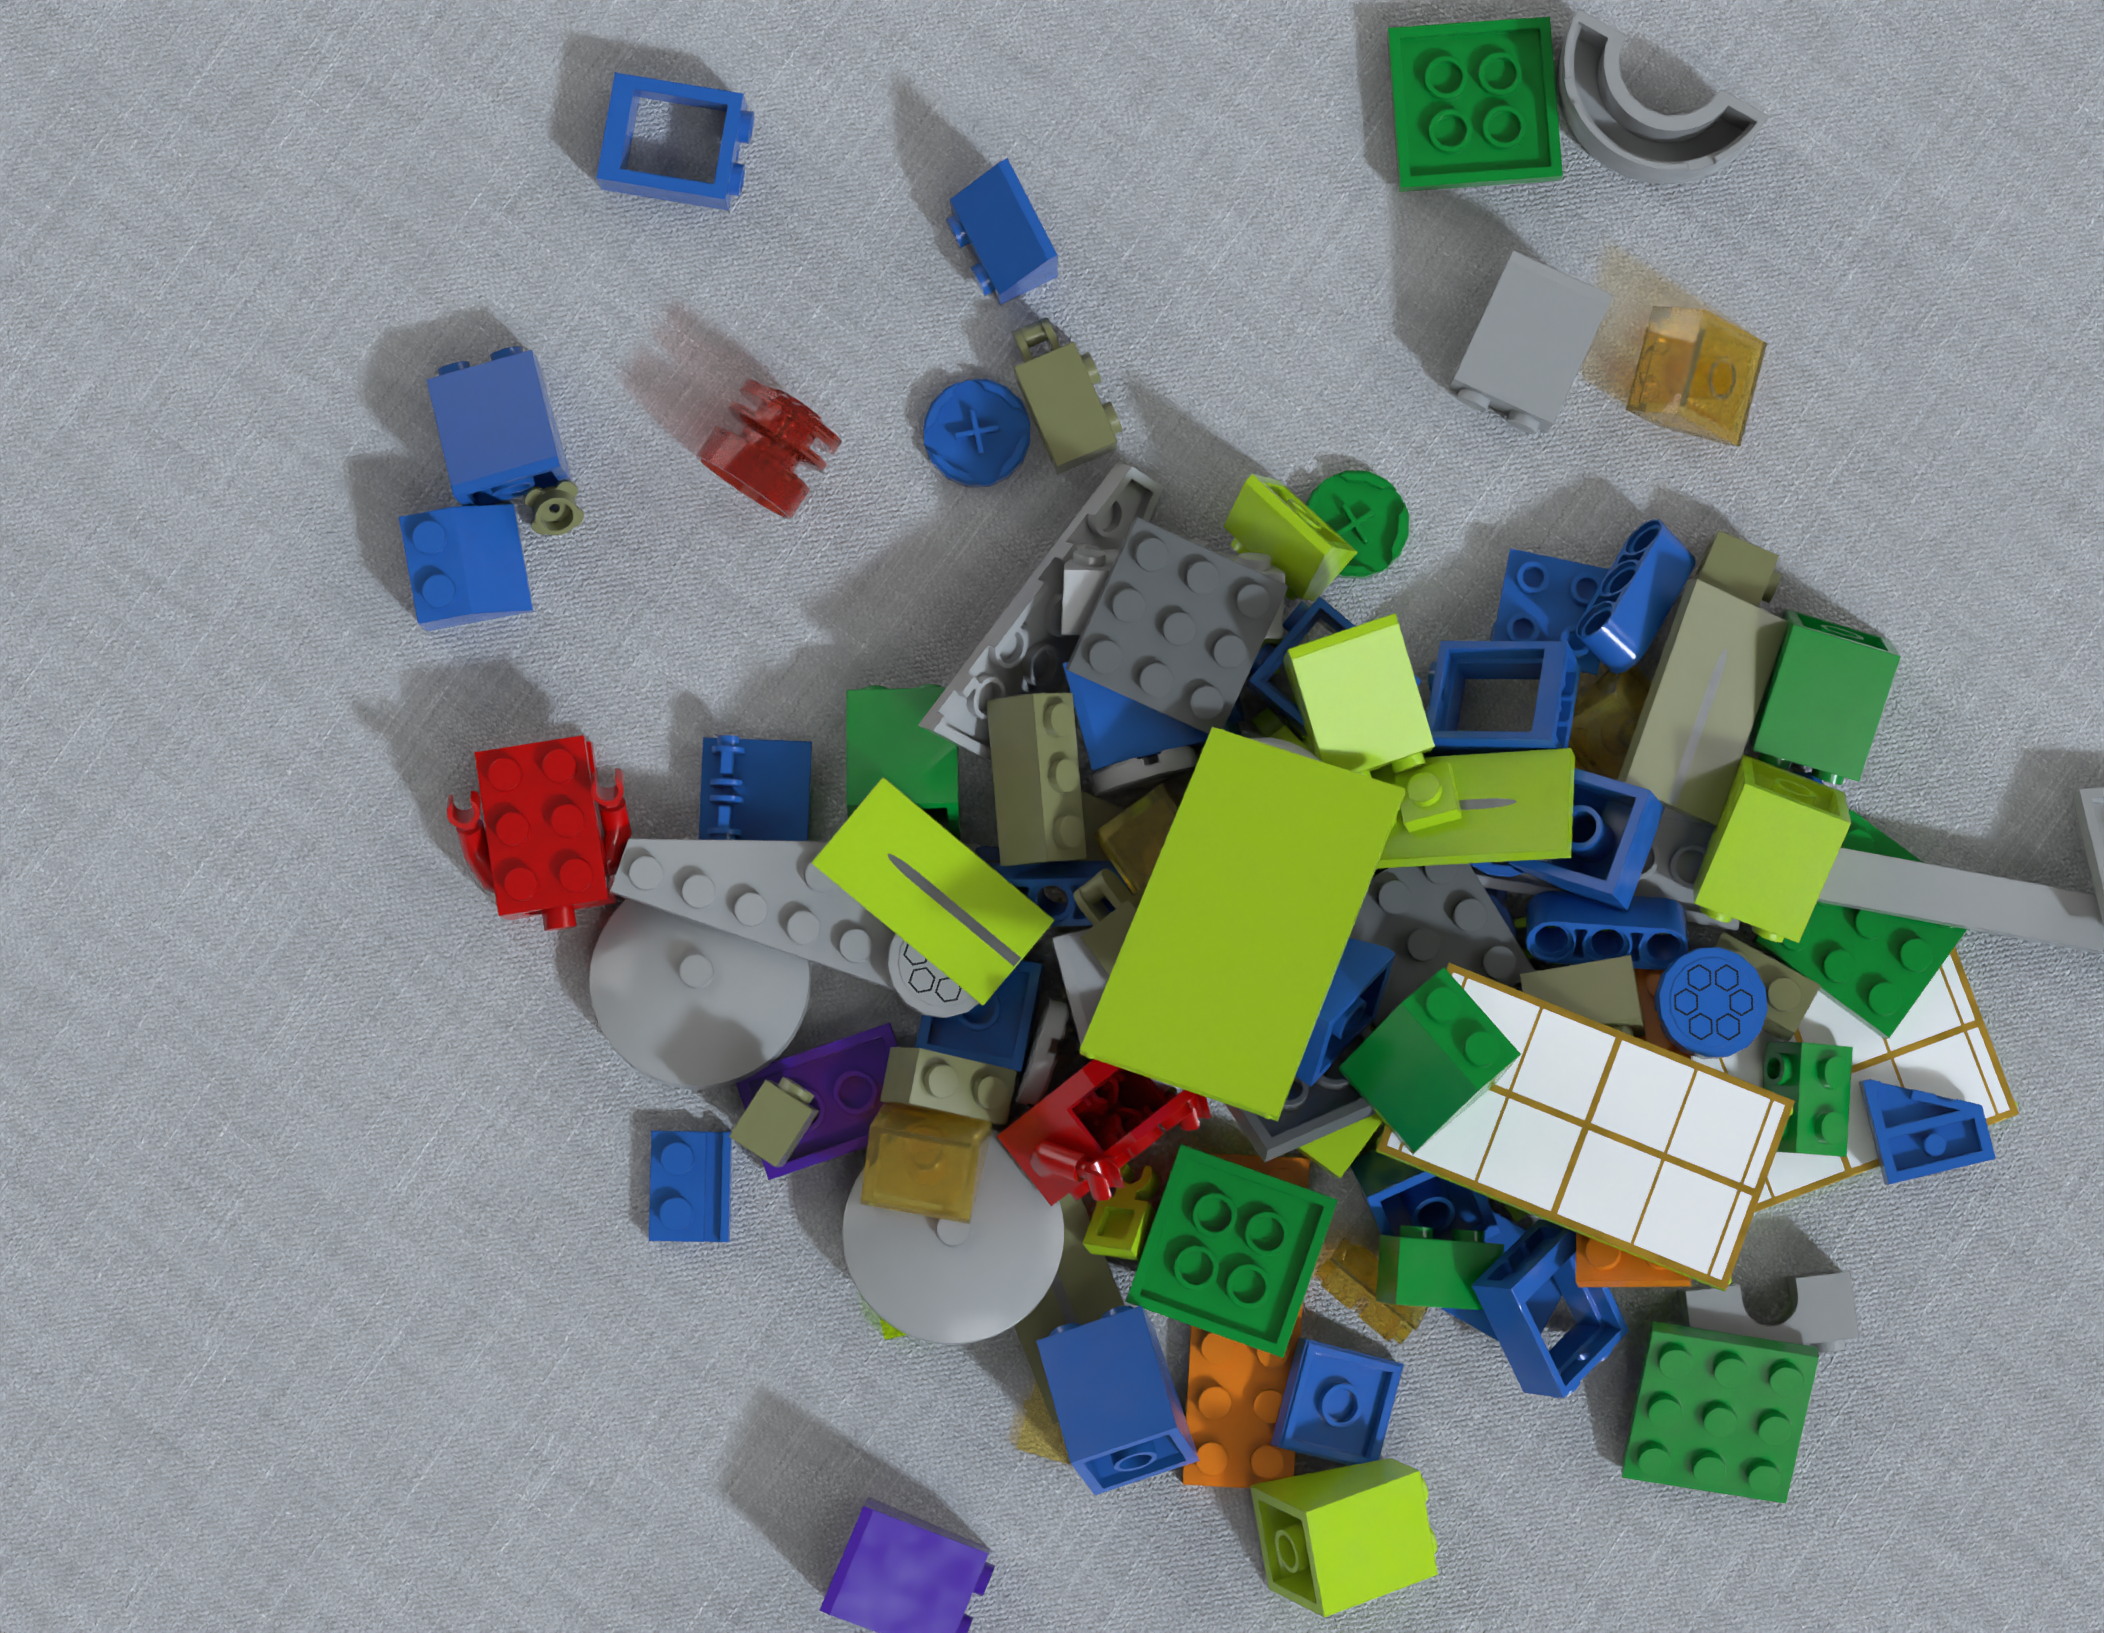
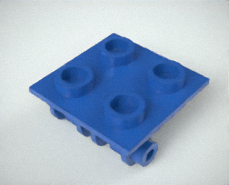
M1510 548L1496 622L1492 626L1490 641H1568L1581 667L1580 672L1597 676L1600 660L1576 636V627L1609 569Z
M719 735L718 738L703 737L698 840L808 841L812 741L739 739V736Z

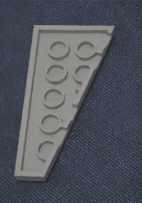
M1116 462L918 726L992 764L986 700L1037 693H1071L1063 663L1069 662L1081 635H1061L1064 565L1069 559L1073 558V551L1121 548L1122 540L1125 539L1135 516L1149 522L1164 486L1136 468Z
M628 839L610 893L895 991L889 979L886 963L889 944L896 933L812 864V861L829 841ZM978 843L964 844L975 852Z

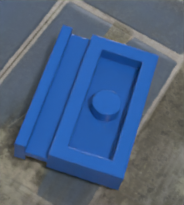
M651 1131L649 1241L730 1242L732 1138L729 1135L731 1132Z

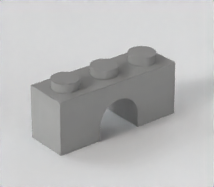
M1834 1270L1787 1276L1789 1291L1787 1308L1778 1319L1764 1324L1757 1323L1747 1314L1743 1305L1741 1285L1731 1283L1727 1286L1726 1291H1721L1711 1286L1679 1289L1682 1326L1802 1345L1811 1344V1346L1817 1347L1818 1353L1845 1350V1339L1859 1338L1851 1271Z

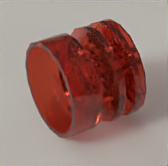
M747 379L740 389V393L757 407V410L754 411L732 401L728 411L744 427L743 431L738 435L730 430L716 426L697 453L696 458L736 490L769 511L791 521L810 492L808 485L794 472L798 465H801L807 469L823 473L827 463L810 449L811 445L826 453L835 455L842 444V440L825 425L817 413L782 390L769 388L755 380Z

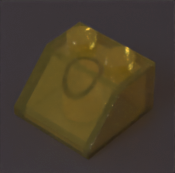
M1653 306L1648 326L1644 333L1643 345L1634 379L1630 386L1626 411L1659 427L1740 447L1767 343L1705 309Z

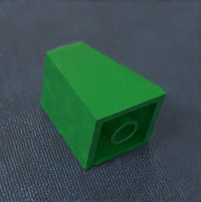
M1785 608L1782 619L1789 623L1753 723L1749 738L1752 750L1760 752L1758 757L1760 761L1779 768L1790 769L1792 762L1813 768L1811 772L1813 777L1829 783L1842 785L1844 778L1859 782L1901 656L1888 638Z
M923 684L916 688L888 689L880 685H871L859 690H846V806L848 818L882 777H884L961 841L959 747L918 726L947 687L937 684Z
M1443 967L1406 998L1339 1066L1338 1070L1413 1155L1492 1088L1519 1058L1521 1053Z

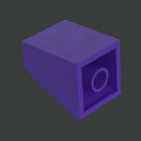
M868 1497L819 1611L877 1633H968L974 1618L964 1613L972 1593L983 1597L995 1565L986 1562L990 1548Z

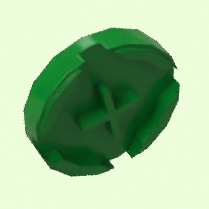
M1346 470L1335 474L1321 482L1311 492L1306 502V505L1357 551V554L1337 575L1340 578L1365 579L1383 572L1400 556L1409 536V513L1402 497L1387 479L1369 471Z

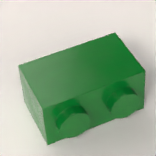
M1400 1225L1399 1236L1380 1235L1376 1302L1406 1306L1483 1310L1472 1284L1504 1254V1244L1485 1242V1231L1452 1229L1451 1239L1433 1238L1432 1227Z

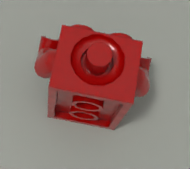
M584 735L474 752L480 795L476 791H471L470 801L472 808L468 810L458 809L453 803V795H449L447 800V818L451 824L456 826L464 859L484 890L495 893L498 916L509 921L542 916L544 931H555L577 926L575 910L617 904L616 894L610 893L614 882L613 875L617 873L628 839L632 835L626 801L623 798V771L615 769V786L610 788L601 786L598 779L593 742H586ZM481 802H482V809H483V815H484L485 828H484L483 821L479 818V817H480V806H481Z
M1093 1059L997 1135V1137L1050 1206H1053L1068 1193L1077 1201L1089 1191H1091L1094 1200L1105 1201L1112 1197L1110 1187H1125L1119 1169L1164 1134L1158 1124L1161 1123L1166 1131L1178 1123L1182 1130H1195L1200 1127L1198 1118L1210 1119L1212 1116L1207 1098L1187 1090L1178 1093L1177 1089L1173 1086Z

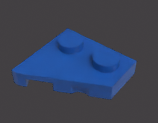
M1872 1079L1859 1081L1885 1185L1996 1159L1982 1105L1881 1083V1081Z

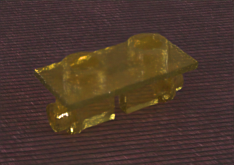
M1343 1238L1331 1258L1328 1257L1315 1273L1322 1280L1320 1286L1348 1309H1351L1360 1297L1364 1296L1370 1303L1358 1317L1379 1333L1386 1341L1389 1342L1393 1338L1397 1343L1402 1344L1412 1330H1416L1419 1327L1429 1307L1376 1302L1377 1258L1365 1247L1358 1244L1353 1245Z

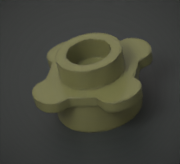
M563 479L556 486L544 489L536 486L526 492L524 500L525 504L532 508L534 517L530 524L534 532L541 535H562L583 521L584 513L576 505L575 496L578 493V489L573 481ZM552 504H558V505H559V508H557V509H554V510H550V509H549V507H550Z

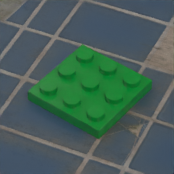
M1550 16L1388 28L1387 45L1399 192L1561 181L1563 171Z
M1849 809L1851 825L1841 848L1924 863L1860 815ZM1817 902L1799 943L1784 938L1783 942H1774L1759 935H1756L1752 943L1781 964L1821 985L1819 992L1883 1039H1888L1967 929Z
M1180 1144L1125 1302L1135 1306L1142 1305L1146 1310L1283 1358L1338 1200Z
M1651 1321L1621 1463L1622 1478L1786 1504L1819 1360L1817 1347Z

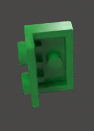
M1767 1042L1763 1065V1088L1795 1101L1793 1113L1788 1118L1777 1152L1847 1157L1853 1047L1806 1042Z

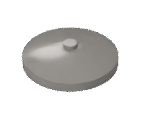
M626 899L616 909L600 933L593 951L589 977L591 1001L597 1021L605 1037L620 1057L635 1070L650 1079L668 1086L692 1090L716 1089L739 1083L756 1075L775 1061L793 1040L803 1021L809 1001L811 984L810 965L807 960L630 899Z
M942 1122L921 1126L898 1136L882 1147L864 1166L855 1180L847 1200L843 1218L842 1237L847 1267L857 1290L868 1306L886 1323L904 1334L926 1342L943 1345L971 1344L990 1339L1013 1328L1024 1320L1044 1298L1055 1278L1064 1244V1222L1060 1201L1050 1206L997 1137L1001 1132L966 1122Z

